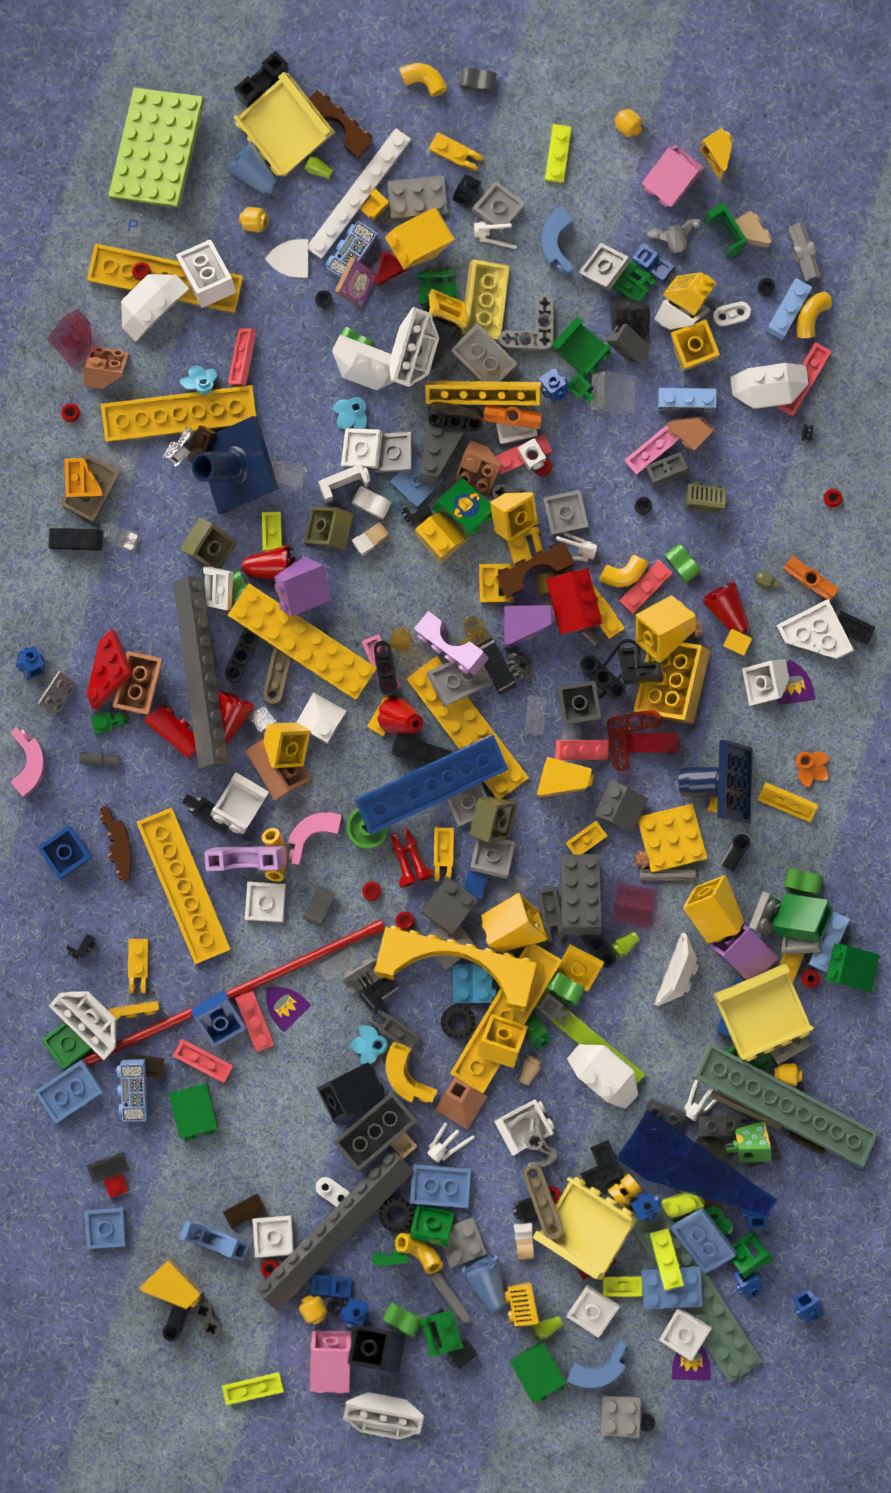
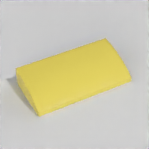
M475 259L469 262L465 294L467 324L464 329H461L460 336L463 337L478 322L494 340H498L502 332L510 266Z

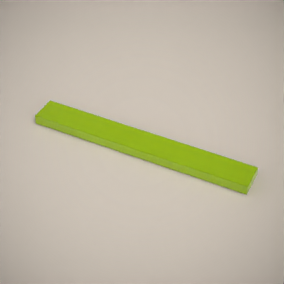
M546 991L543 992L541 998L536 1004V1009L544 1000V998L548 995ZM564 1006L561 1008L562 1011H568V1012H570V1011H569L567 1008H565ZM571 1013L572 1018L568 1015L562 1017V1021L566 1023V1026L561 1025L556 1016L553 1020L549 1019L578 1044L605 1045L635 1071L637 1084L644 1077L645 1074L573 1013Z

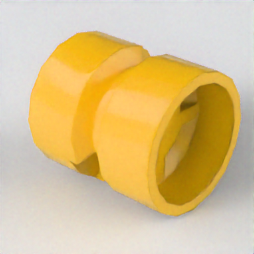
M629 1173L620 1180L621 1184H615L608 1190L622 1209L623 1207L627 1208L632 1203V1199H637L636 1196L644 1193ZM624 1189L629 1193L625 1197L621 1193Z

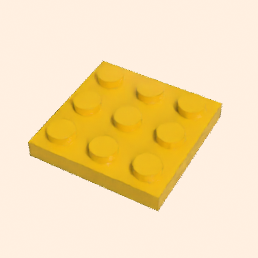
M693 803L640 817L638 826L645 851L649 858L651 873L707 860Z

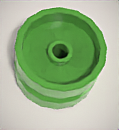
M356 809L351 813L347 821V832L349 839L354 845L361 849L370 850L379 847L385 842L389 826L370 835L364 830L365 824L359 810Z

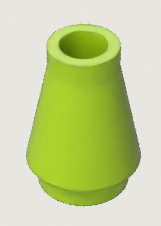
M311 155L304 167L308 171L307 173L329 179L333 171L332 168L327 166L318 157Z
M633 931L613 941L614 944L611 945V949L617 957H625L636 943L640 941V938Z
M557 1316L539 1321V1324L533 1326V1330L539 1340H545L559 1328L563 1327V1323L560 1317Z

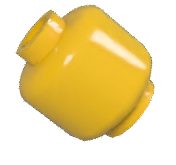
M623 109L615 117V127L625 137L637 136L643 129L641 127L642 118L632 109Z
M247 207L243 213H240L239 223L242 224L245 231L260 233L268 226V214L262 208Z
M780 1063L777 1068H774V1077L796 1088L798 1082H802V1070H798V1066L794 1063Z
M310 1294L301 1300L302 1304L299 1306V1311L306 1323L315 1325L326 1318L325 1315L328 1310L320 1296L313 1297Z

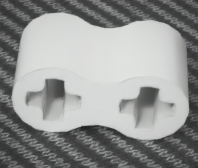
M362 486L359 487L351 502L355 507L382 520L392 503L388 499Z

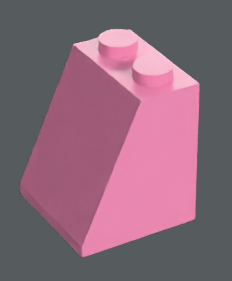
M674 145L666 150L641 184L645 186L644 190L659 197L658 201L666 207H672L705 168L677 145Z
M312 1330L311 1392L349 1393L350 1364H347L351 1346V1332Z

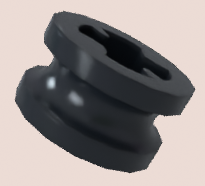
M769 278L762 279L757 286L758 293L766 297L770 296L775 289L773 280ZM763 283L771 285L770 291L762 290Z
M321 290L316 294L315 301L317 306L322 309L330 307L332 304L330 292ZM320 296H328V303L324 304L323 302V304H321Z
M806 424L803 425L801 441L807 439L808 442H811L814 425L809 427Z
M641 497L635 503V510L640 515H647L652 509V502L647 497ZM639 502H647L648 510H640L638 508L640 507V505H638Z
M338 1297L331 1298L327 1302L328 1312L332 1315H339L341 1313L342 1307H344L343 1301ZM332 1301L334 1303L335 1301L339 1302V1311L337 1309L336 1312L331 1310L332 1306L330 1303Z
M643 1413L642 1421H644V1417H648V1420L651 1419L652 1423H649L647 1428L644 1424L641 1425V1430L651 1431L655 1426V1419L651 1414Z

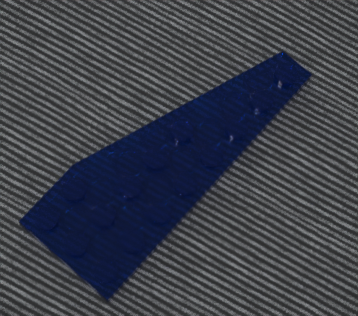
M650 1110L646 1112L616 1158L647 1181L682 1190L709 1200H715L729 1206H735L762 1216H767L778 1200Z

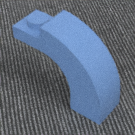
M560 206L545 222L541 236V251L549 267L556 263L555 267L559 273L569 276L574 268L560 252L557 241L561 233L573 224V219Z
M188 1220L185 1221L179 1237L183 1241L206 1247L242 1262L250 1246V1243L233 1235Z
M619 1339L610 1359L601 1367L589 1368L574 1361L566 1380L584 1388H597L611 1383L622 1373L626 1366L620 1359H624L628 1352L627 1343Z

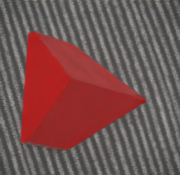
M383 250L376 276L377 287L410 270L411 267L403 269L395 255Z

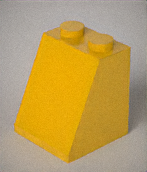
M436 207L395 227L385 236L386 241L403 269L434 259L455 240Z
M444 511L430 516L415 529L416 538L439 564L469 540L468 538L466 540L463 538L465 534Z
M671 595L636 614L635 642L657 662L661 663L696 630V615L687 609L681 601H678Z
M547 757L536 797L541 798L584 791L587 786L590 787L594 778V774H591L592 769Z
M726 875L695 886L683 907L708 944L714 941L719 942L730 935H737L744 923Z
M520 893L481 915L483 921L482 928L487 934L486 942L490 948L496 949L499 953L543 942L548 939L539 910Z
M171 1258L140 1287L141 1291L185 1309L189 1306L193 1308L202 1299L200 1296L202 1294L201 1289Z

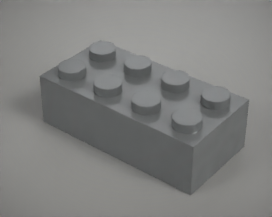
M599 854L560 855L562 935H601Z
M392 1091L336 1138L333 1143L358 1172L414 1125L417 1120Z

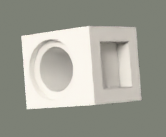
M535 438L517 449L528 470L532 468L537 470L544 465L543 462L546 460V457ZM529 452H535L538 455V458L536 460H530L527 457V454Z

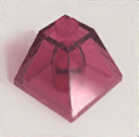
M79 309L65 315L47 338L71 367L76 364L92 343L91 323Z

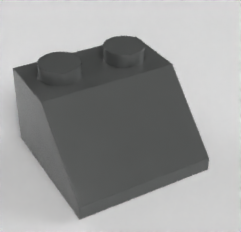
M595 681L556 688L563 725L602 719Z
M610 780L595 812V816L602 821L633 834L648 798Z
M446 877L421 913L450 935H453L478 899L452 879Z

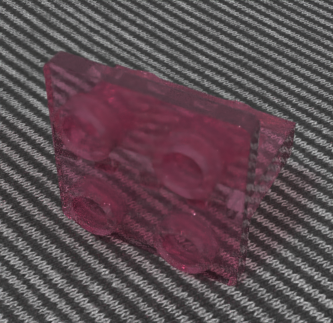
M618 883L611 919L617 922L649 927L655 906L656 890Z

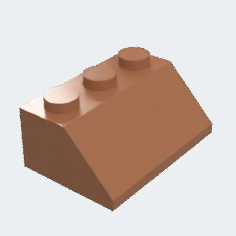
M127 651L126 658L133 674L117 690L113 707L130 713L149 715L163 659Z
M264 739L246 750L274 801L312 780L305 766L271 767L263 742Z

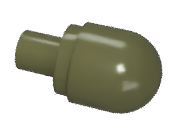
M763 571L758 572L754 578L758 586L770 589V587L779 589L781 585L780 581L774 580L772 574Z

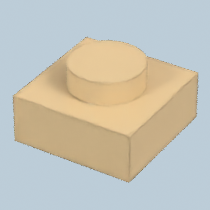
M406 1132L390 1144L402 1159L417 1147Z

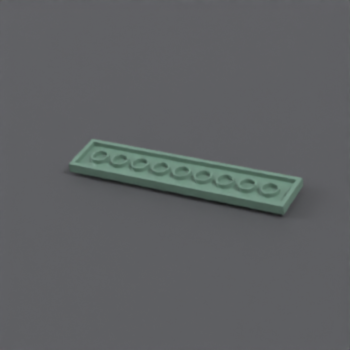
M712 1043L707 1045L693 1076V1079L860 1168L864 1167L878 1132Z
M646 1203L644 1205V1209L649 1210L651 1208V1204ZM662 1206L659 1207L661 1210L658 1212L659 1216L651 1221H648L647 1218L639 1221L635 1211H633L634 1214L632 1216L637 1221L632 1229L657 1269L658 1264L650 1233L668 1228L679 1267H699L671 1230V1226L675 1223ZM700 1269L702 1307H683V1310L712 1327L704 1343L728 1382L731 1383L762 1363V1360L707 1273L704 1274Z

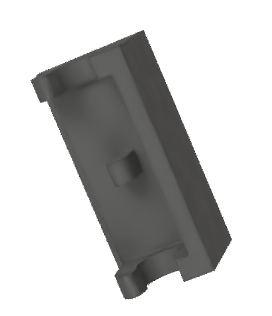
M623 324L621 328L616 326L605 340L630 364H641L651 349L628 324Z
M679 452L647 465L646 473L654 490L687 477L688 467L682 453Z

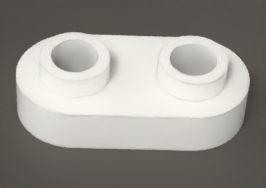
M745 302L721 306L715 310L713 321L720 327L740 323L749 318L751 309ZM743 310L744 314L740 316L737 314V311ZM719 315H725L726 319L720 320Z
M329 1177L320 1178L316 1183L317 1193L336 1207L341 1203L337 1199L339 1195L346 1197L350 1194L348 1190ZM324 1183H327L329 1185V1189L327 1191H324L322 1189V1185Z

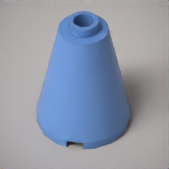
M252 142L225 167L229 173L262 194L265 192L270 194L277 187L274 184L276 182L275 177Z
M491 1255L482 1256L471 1261V1266L468 1268L465 1265L462 1268V1273L486 1308L493 1312L501 1310L505 1304V1295L498 1256L494 1255V1258Z

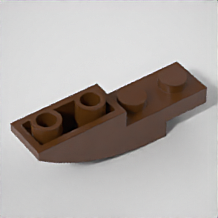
M104 806L100 808L101 814H99L102 824H107L109 828L107 835L110 841L115 842L114 845L109 846L110 852H107L110 861L112 863L115 862L118 867L115 872L119 880L123 879L127 883L130 880L132 866L131 846L127 829L123 820L115 823L109 807Z

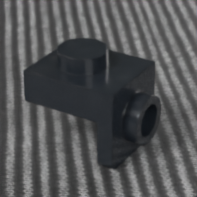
M464 174L456 187L452 200L469 208L482 182Z
M405 505L402 507L403 512L401 513L406 523L410 522L411 525H414L418 522L422 524L430 517L429 515L432 514V511L427 505L411 514Z
M86 934L78 950L67 945L65 949L69 950L68 955L76 959L79 957L84 958L87 952H92L96 944L93 942L95 937Z
M531 1197L514 1203L515 1207L512 1208L515 1219L519 1218L520 1222L537 1216Z

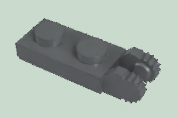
M556 887L537 890L548 943H552L553 937L550 927L557 926L559 940L563 941L561 911Z
M376 1007L374 1009L376 1013L386 1018L383 1025L370 1016L367 1020L394 1042L413 1049L421 1037L393 1016L386 1014Z

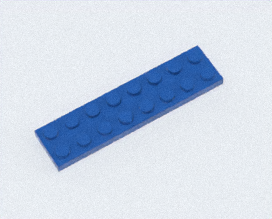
M491 734L359 796L354 801L368 833L372 835L503 773L508 768L495 736Z

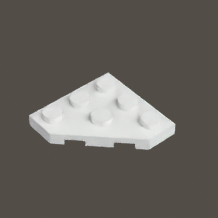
M828 599L777 625L787 644L834 659H839L854 651Z

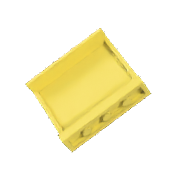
M283 72L278 76L279 81L239 116L235 115L234 118L237 121L235 123L236 126L248 135L247 140L256 145L260 150L259 153L263 160H267L271 164V171L276 176L285 177L331 137L335 131L291 75Z
M782 964L713 994L738 1056L742 1060H753L757 1058L756 1054L764 1052V1054L775 1050L774 1046L779 1044L782 1046L793 1042V1038L797 1036L799 1038L810 1035L809 1031L814 1029L809 1024L788 974L790 971L786 964Z
M568 1177L569 1184L556 1204L563 1225V1234L558 1239L551 1240L541 1230L536 1231L533 1238L590 1276L602 1280L637 1219L632 1216L634 1213L625 1207L621 1209L616 1206L617 1202L609 1197L605 1199L600 1196L602 1192L598 1189L586 1187V1182L582 1179ZM552 1226L550 1229L551 1232L556 1233L557 1228L555 1226Z

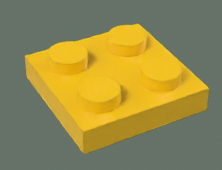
M570 944L556 972L579 983L588 992L604 962Z

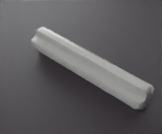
M640 869L639 878L641 881H695L696 870L667 869L651 873L650 869Z
M439 1272L432 1275L431 1280L463 1324L467 1323L471 1316Z

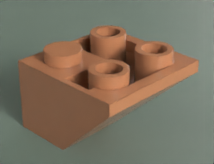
M91 347L84 367L83 386L103 389L122 377L129 352L105 349L103 347Z
M703 417L675 418L666 425L669 428L668 431L673 436L680 437L683 440V445L689 450L693 449L694 451L701 447L716 430Z
M470 440L454 481L458 482L463 478L475 490L490 495L501 463L487 446Z
M454 1076L435 1110L468 1130L488 1096Z

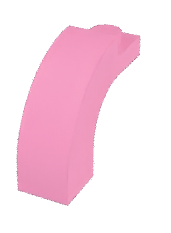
M15 728L11 734L25 750L27 762L24 770L11 783L25 798L38 786L43 777L45 757L43 749L36 738L29 742L28 739L30 737L24 729L20 731L18 728Z
M324 812L313 814L302 820L294 828L288 841L289 844L295 845V848H291L289 859L292 860L291 863L300 865L304 844L311 835L318 832L338 835L342 815Z

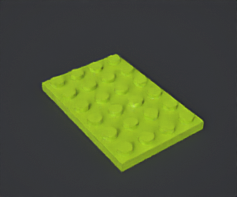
M133 89L108 196L110 198L180 208L205 98L149 89Z

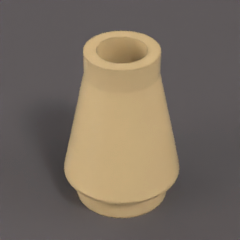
M528 1055L527 1059H524L519 1081L530 1085L533 1078L542 1068V1060Z

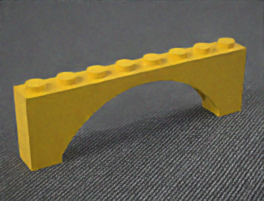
M397 926L385 928L374 970L375 976L394 980L398 972L418 960L439 955L457 956L478 964L495 979L505 995L508 1008L526 1011L537 963L533 962L534 960L526 957L522 959L514 958L515 956L509 953L497 954L495 950L488 948L480 950L472 944L460 945L457 941L451 939L443 941L434 935L426 937L413 930L405 932Z

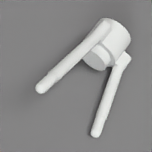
M486 221L474 223V238H479V242H489L517 249L516 245L486 238V236H490V229L510 228L512 224L490 225Z
M567 532L564 535L577 542L556 537L558 541L579 547V554L582 556H572L574 561L587 562L588 558L594 559L597 548L596 544H592L590 541L583 540Z
M697 1080L694 1081L688 1102L684 1107L687 1110L686 1116L695 1122H698V1117L705 1116L717 1102L714 1099L705 1109L702 1107L713 1091L712 1088H709L699 1104L694 1102L691 1105L699 1082Z
M445 1122L434 1141L429 1145L431 1149L427 1153L437 1163L441 1160L445 1161L448 1156L475 1139V1136L472 1135L446 1153L447 1149L445 1147L455 1138L459 1130H456L443 1144L440 1142L437 1144L447 1126V1122Z

